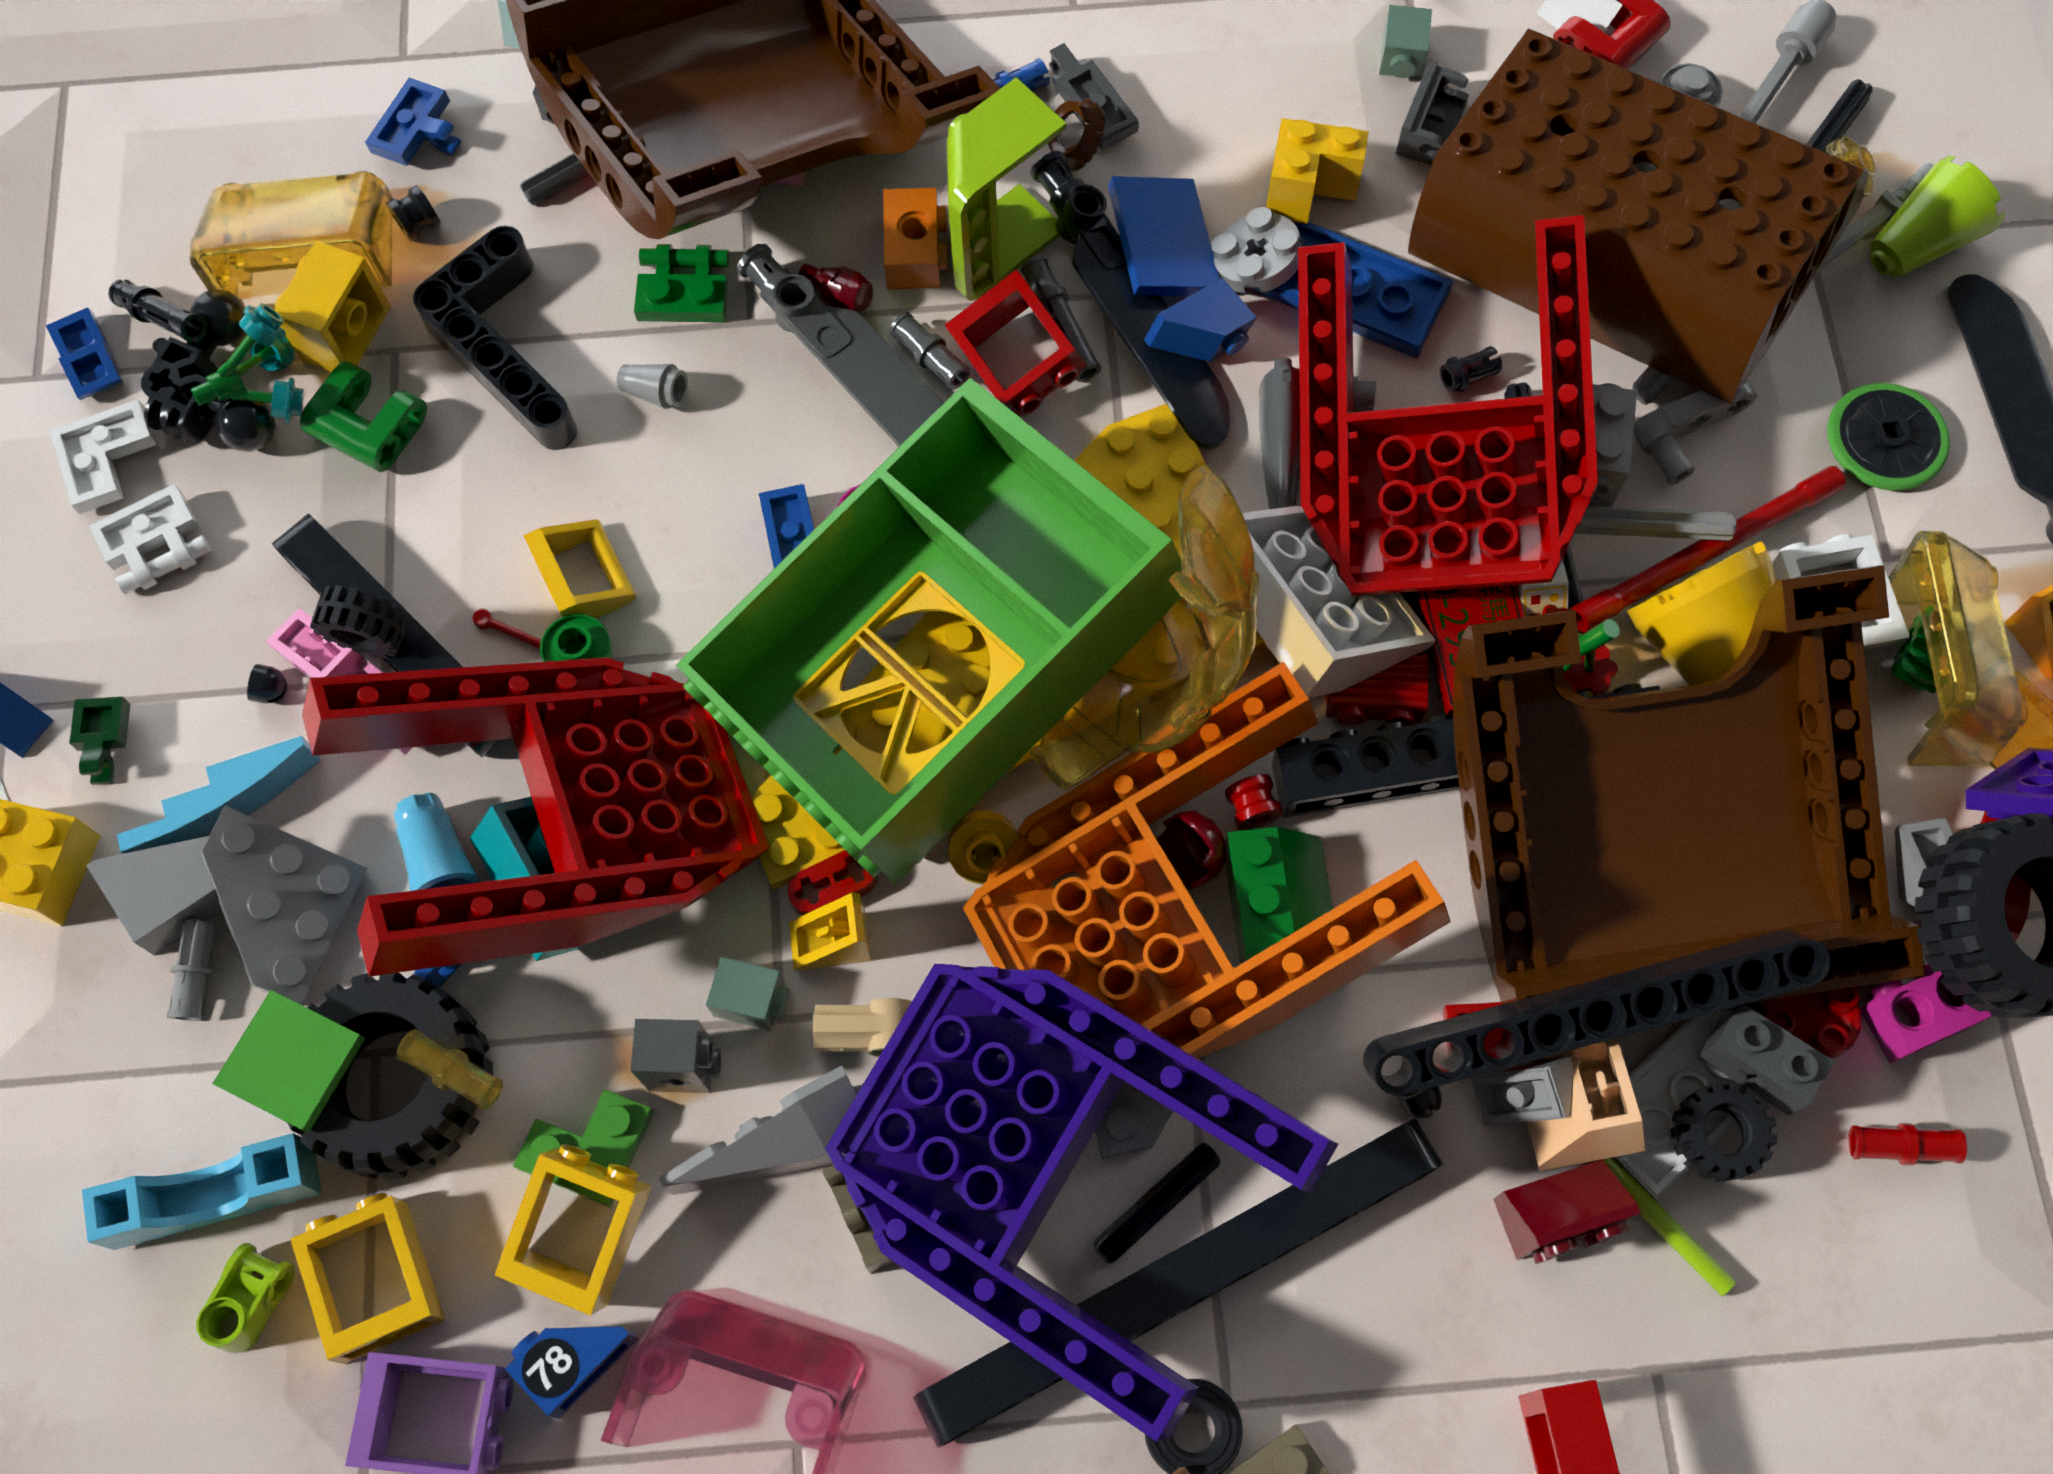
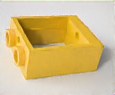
M563 1144L560 1148L539 1154L494 1276L591 1316L606 1307L610 1301L652 1186L638 1181L639 1174L630 1168L617 1164H609L608 1168L589 1161L591 1157L589 1152L572 1145ZM555 1175L619 1201L592 1275L528 1249Z
M386 1193L376 1194L359 1201L356 1204V1211L340 1218L337 1215H328L313 1220L305 1226L307 1232L290 1238L328 1361L347 1364L367 1355L368 1352L379 1350L445 1321L408 1204L392 1195L388 1197ZM386 1221L411 1301L342 1330L318 1249Z

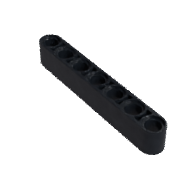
M309 513L271 543L280 555L320 596L326 586L335 588L338 585L346 589L352 587L359 589L363 593L375 594V597L379 599L385 598L391 601V605H398L403 609L402 612L408 614L409 620L397 654L394 657L389 656V658L381 657L395 672L463 667ZM503 739L466 742V744L482 758Z

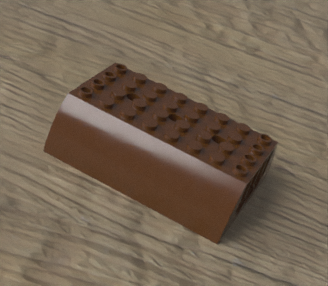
M1528 28L1436 153L1414 216L1408 253L1539 314L1535 220L1584 215L1591 339L1732 404L1858 211L1866 189L1868 171ZM1563 126L1570 128L1574 133L1559 136L1552 132V129ZM1647 162L1653 164L1657 170L1642 172L1636 169L1634 165ZM1724 199H1733L1741 203L1743 207L1730 210L1724 208L1719 202Z

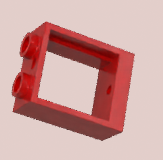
M1017 269L945 324L949 333L994 397L1019 417L1031 414L1037 410L1046 396L1057 388H1063L1071 384L1078 377L1079 371L1087 366ZM1030 307L1056 342L1059 349L1005 389L976 347Z
M1596 1379L1539 1389L1518 1396L1536 1474H1620Z

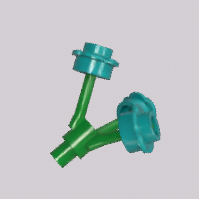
M260 303L258 307L247 305L244 309L245 315L239 321V325L248 335L217 372L206 376L207 382L190 390L199 406L214 399L222 402L228 398H231L233 401L249 400L271 403V417L283 418L285 423L289 424L292 415L301 416L304 389L295 388V380L293 378H289V382L275 380L273 393L246 390L241 379L242 376L257 366L268 371L282 370L291 365L295 359L294 348L287 339L284 329L280 328L284 323L282 316L263 303ZM251 351L252 357L239 365L247 353Z

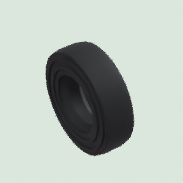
M1187 1379L1199 1387L1188 1408H1199L1211 1417L1215 1428L1212 1443L1205 1450L1192 1453L1180 1448L1175 1442L1173 1434L1171 1437L1158 1442L1145 1434L1146 1445L1157 1465L1168 1474H1172L1179 1467H1186L1190 1474H1221L1233 1463L1241 1447L1243 1426L1239 1410L1232 1398L1219 1386L1206 1380Z

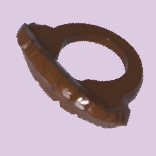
M1089 98L1081 102L1077 100L1066 101L1055 110V113L1064 121L1073 113L1080 114L1084 126L1083 135L1075 146L1065 147L1061 141L1060 134L1048 143L1051 151H1060L1067 159L1066 166L1070 171H1078L1092 160L1104 136L1106 122L1104 110Z

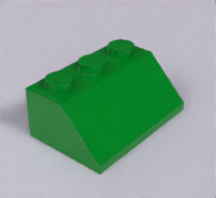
M1281 827L1227 832L1225 840V851L1227 854L1225 867L1240 964L1331 911L1333 905L1320 836Z

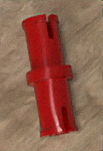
M1900 1123L1897 1128L1859 1127L1858 1125H1852L1848 1135L1849 1152L1854 1160H1860L1861 1158L1898 1160L1901 1165L1914 1166L1917 1161H1941L1962 1164L1967 1155V1141L1961 1129H1916L1912 1123Z

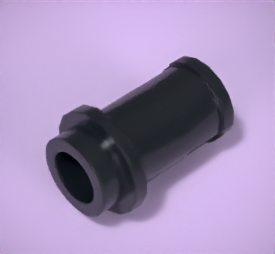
M1489 346L1461 359L1455 356L1447 359L1446 364L1440 368L1441 380L1446 389L1463 392L1468 389L1469 384L1501 373V357L1491 361L1489 357L1496 355L1498 351L1494 347Z

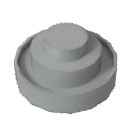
M1692 63L1677 64L1667 69L1659 81L1663 85L1718 107L1723 94L1721 82L1712 71L1704 66Z

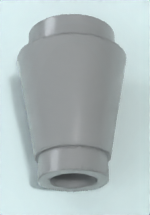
M623 364L617 374V387L620 391L627 392L664 409H669L672 406L678 407L684 402L688 391V377L685 371L678 370L674 364Z

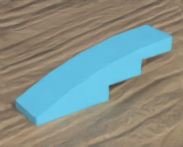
M299 736L208 766L206 770L210 785L161 800L165 814L164 819L116 834L120 852L124 854L209 836L225 805L246 815L251 814L281 794L320 761L319 755L312 756L309 743L303 736Z

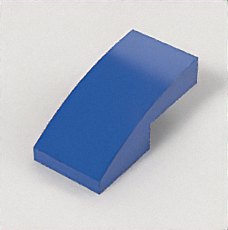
M88 307L45 325L61 356L58 358L79 400L123 382L102 329L94 313Z

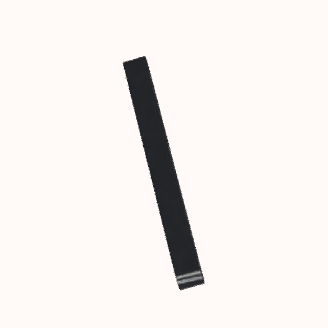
M1411 1119L1327 1165L1312 1192L1303 1191L1291 1185L1080 1302L1077 1306L1131 1342L1413 1184L1444 1164L1417 1119ZM1008 1342L916 1394L913 1399L937 1448H940L1064 1378L1012 1342Z

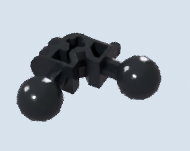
M212 289L205 291L193 300L190 308L191 312L201 315L207 321V334L199 342L192 340V343H184L170 337L168 340L158 338L153 342L152 347L157 353V358L151 367L144 372L141 379V388L149 397L144 411L145 422L148 427L154 430H163L166 435L172 438H181L183 442L189 445H196L207 436L215 424L222 442L235 450L245 452L263 448L272 439L276 429L275 418L271 417V407L268 403L249 400L233 401L231 398H228L222 402L214 399L199 406L190 390L207 382L206 376L217 372L219 369L210 360V356L216 347L233 344L245 335L246 332L239 325V321L245 315L244 309L246 307L242 299L228 290Z

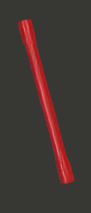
M1828 466L1797 483L1793 489L1736 519V531L1731 540L1700 539L1613 588L1604 589L1571 607L1569 610L1576 611L1578 631L1586 633L1605 620L1615 617L1622 609L1799 511L1811 508L1839 493L1846 487L1844 474L1836 466Z

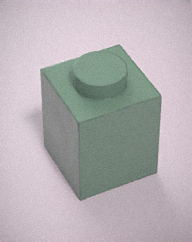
M1389 5L1383 31L1379 74L1398 78L1422 79L1429 50L1432 9Z
M720 957L706 1006L713 1017L771 1031L775 1017L782 1018L784 1016L790 990L784 988L785 981L778 970Z

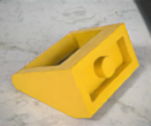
M594 519L541 527L523 535L561 617L569 614H585L597 619L632 603L636 599V594L599 520ZM589 540L612 590L573 596L555 555Z

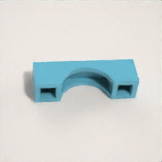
M294 1133L243 1146L234 1157L203 1169L162 1176H131L82 1190L87 1241L112 1250L322 1194L316 1154L302 1144L301 1137Z

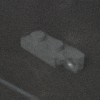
M1065 43L1050 50L1051 63H1049V66L1055 74L1052 76V82L1065 102L1069 100L1081 102L1089 98L1104 110L1105 130L1099 146L1102 151L1138 132V119L1093 60L1088 62L1083 59L1078 62ZM1074 113L1075 116L1078 118V120H1079V121L1081 122V124L1083 125V123H1082V118H1081L1080 114Z

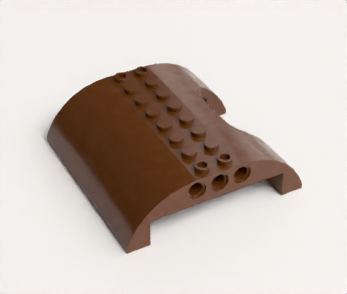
M506 0L517 40L529 72L547 111L563 139L620 215L637 232L651 239L659 240L743 210L753 204L762 186L824 164L858 155L903 153L948 137L949 126L956 117L969 113L1001 89L980 66L945 77L875 0Z
M1884 565L1776 580L1767 590L1759 604L1745 648L1733 665L1719 676L1694 685L1607 698H1585L1574 692L1565 679L1563 666L1581 663L1575 610L1467 626L1458 648L1454 674L1453 725L1455 754L1476 914L1491 974L1502 1004L1779 930H1792L1820 942L1827 948L1830 955L1829 971L1821 982L1813 986L1753 1002L1925 976L1922 943H1919L1916 928H1920V925L1890 913L1861 623L1863 621L1889 618ZM1801 947L1796 949L1791 955V968L1796 966L1802 958ZM1752 960L1746 962L1741 967L1739 972L1740 982L1747 979L1753 969ZM1702 974L1695 976L1690 981L1688 986L1689 995L1696 993L1701 988L1703 983ZM1652 987L1643 990L1637 1000L1638 1008H1643L1650 1003L1653 997ZM1597 1001L1588 1008L1586 1014L1587 1022H1592L1601 1015L1603 1010L1602 1001ZM1552 1014L1542 1017L1537 1022L1535 1027L1536 1035L1548 1032L1553 1024Z

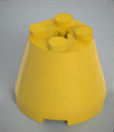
M1757 542L1725 558L1723 561L1666 588L1626 611L1636 629L1689 685L1705 682L1716 678L1732 666L1745 648L1759 604L1767 590L1777 580L1772 559L1763 542Z

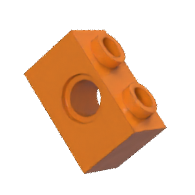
M936 187L883 189L884 269L887 290L940 288V270H948L947 243H939V233L947 232L946 205H938Z

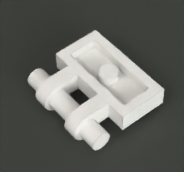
M176 484L164 488L89 526L105 562L113 570L127 563L129 564L131 571L115 578L116 583L124 594L139 587L146 590L158 584L157 578L179 567L186 570L197 564V558L212 551L203 535L187 543L185 542L183 535L199 528V525L182 491ZM168 544L169 552L149 562L146 561L145 554Z

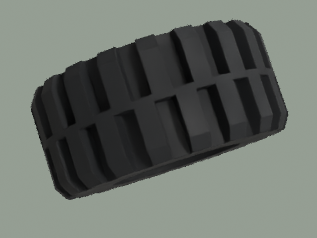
M2029 813L1973 825L1971 828L1956 832L1949 837L1947 844L1938 846L1929 859L1933 867L1923 869L1918 882V887L1923 888L1922 896L1915 897L1914 914L1921 916L1922 927L1916 928L1919 943H1926L1930 953L1925 956L1933 972L1941 971L1944 975V978L1941 980L1942 984L1954 996L1964 995L1962 1000L1965 1004L1979 1012L1988 1011L1994 1017L2007 1019L2053 1016V817L2050 818L2044 813ZM2014 874L2020 876L2034 890L2042 905L2045 916V938L2035 960L2028 957L2016 944L2005 918V894Z
M368 973L352 977V987L344 989L339 984H336L324 992L327 1000L318 1007L311 1002L307 1008L360 1034L365 1040L310 1132L306 1133L289 1123L287 1124L292 1131L302 1136L301 1143L310 1151L360 1176L375 1179L381 1174L389 1179L404 1178L407 1176L408 1169L410 1168L422 1173L436 1166L433 1157L439 1153L451 1157L461 1148L460 1144L456 1141L460 1134L465 1130L472 1135L479 1125L480 1121L473 1117L477 1106L483 1108L488 1106L491 1092L484 1087V1080L493 1078V1062L484 1054L490 1049L485 1034L476 1027L477 1021L441 987L436 988L427 979L416 975H411L406 979L401 973L379 975V980L372 976L369 977ZM401 1031H409L419 1035L426 1043L429 1064L426 1079L417 1096L404 1109L390 1117L375 1121H365L356 1117L348 1105L346 1085L349 1071L357 1056L366 1046L384 1035Z

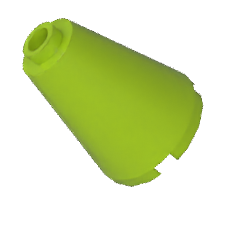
M1947 156L1939 160L1871 242L1870 261L1874 268L1883 275L1890 274L1900 277L1998 229L2005 219V211L1998 216L1995 204L2002 199L1990 179L1976 165L1969 161H1966L1961 166L1953 163L1952 161L1956 156Z

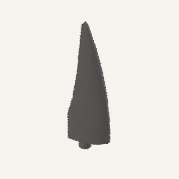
M1277 358L1274 360V369L1264 376L1259 388V430L1269 509L1295 506L1300 475L1299 369L1292 366L1291 359Z

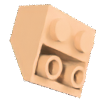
M1618 1038L1544 1057L1571 1055L1573 1064L1571 1116L1562 1119L1526 1122L1539 1172L1645 1151L1643 1122Z

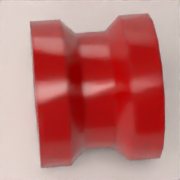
M1258 774L1236 781L1225 789L1224 794L1227 802L1234 805L1237 812L1234 818L1237 829L1250 830L1262 827L1283 815L1284 811L1281 803L1275 800L1271 793L1274 784L1270 775Z

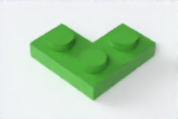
M604 1089L582 1137L535 1118L513 1167L532 1175L539 1154L560 1148L561 1145L566 1144L589 1152L591 1154L589 1161L608 1168L609 1164H617L629 1168L654 1110L651 1107ZM556 1175L552 1183L610 1208L614 1201L612 1198Z

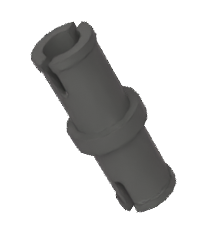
M909 312L899 315L893 321L890 330H892L890 334L914 354V361L918 365L932 370L951 390L961 387L970 376V367L960 361L946 348V341L940 335L931 334Z

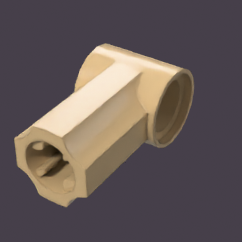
M880 998L870 1001L869 1005H815L812 1028L813 1048L815 1051H868L869 1055L879 1057L912 1001L901 998Z

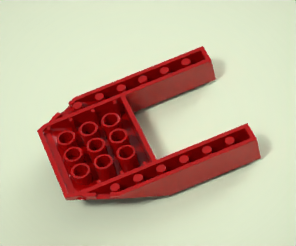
M1584 215L1535 220L1543 395L1354 412L1352 268L1345 243L1298 247L1301 507L1330 559L1337 567V571L1346 584L1351 596L1552 582L1598 487Z
M610 658L310 678L302 718L312 756L513 738L555 871L552 874L367 896L357 933L368 976L580 947L692 905L761 857L769 849L766 836L727 731L684 689L683 685L685 683H679L670 676L653 671L650 677L623 669L624 662Z

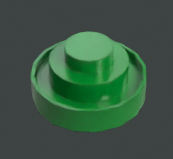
M569 614L555 620L545 630L540 641V655L543 662L592 658L612 659L613 643L605 626L596 618L585 614Z

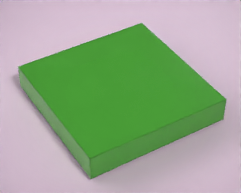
M270 990L212 1084L309 1133L365 1038Z

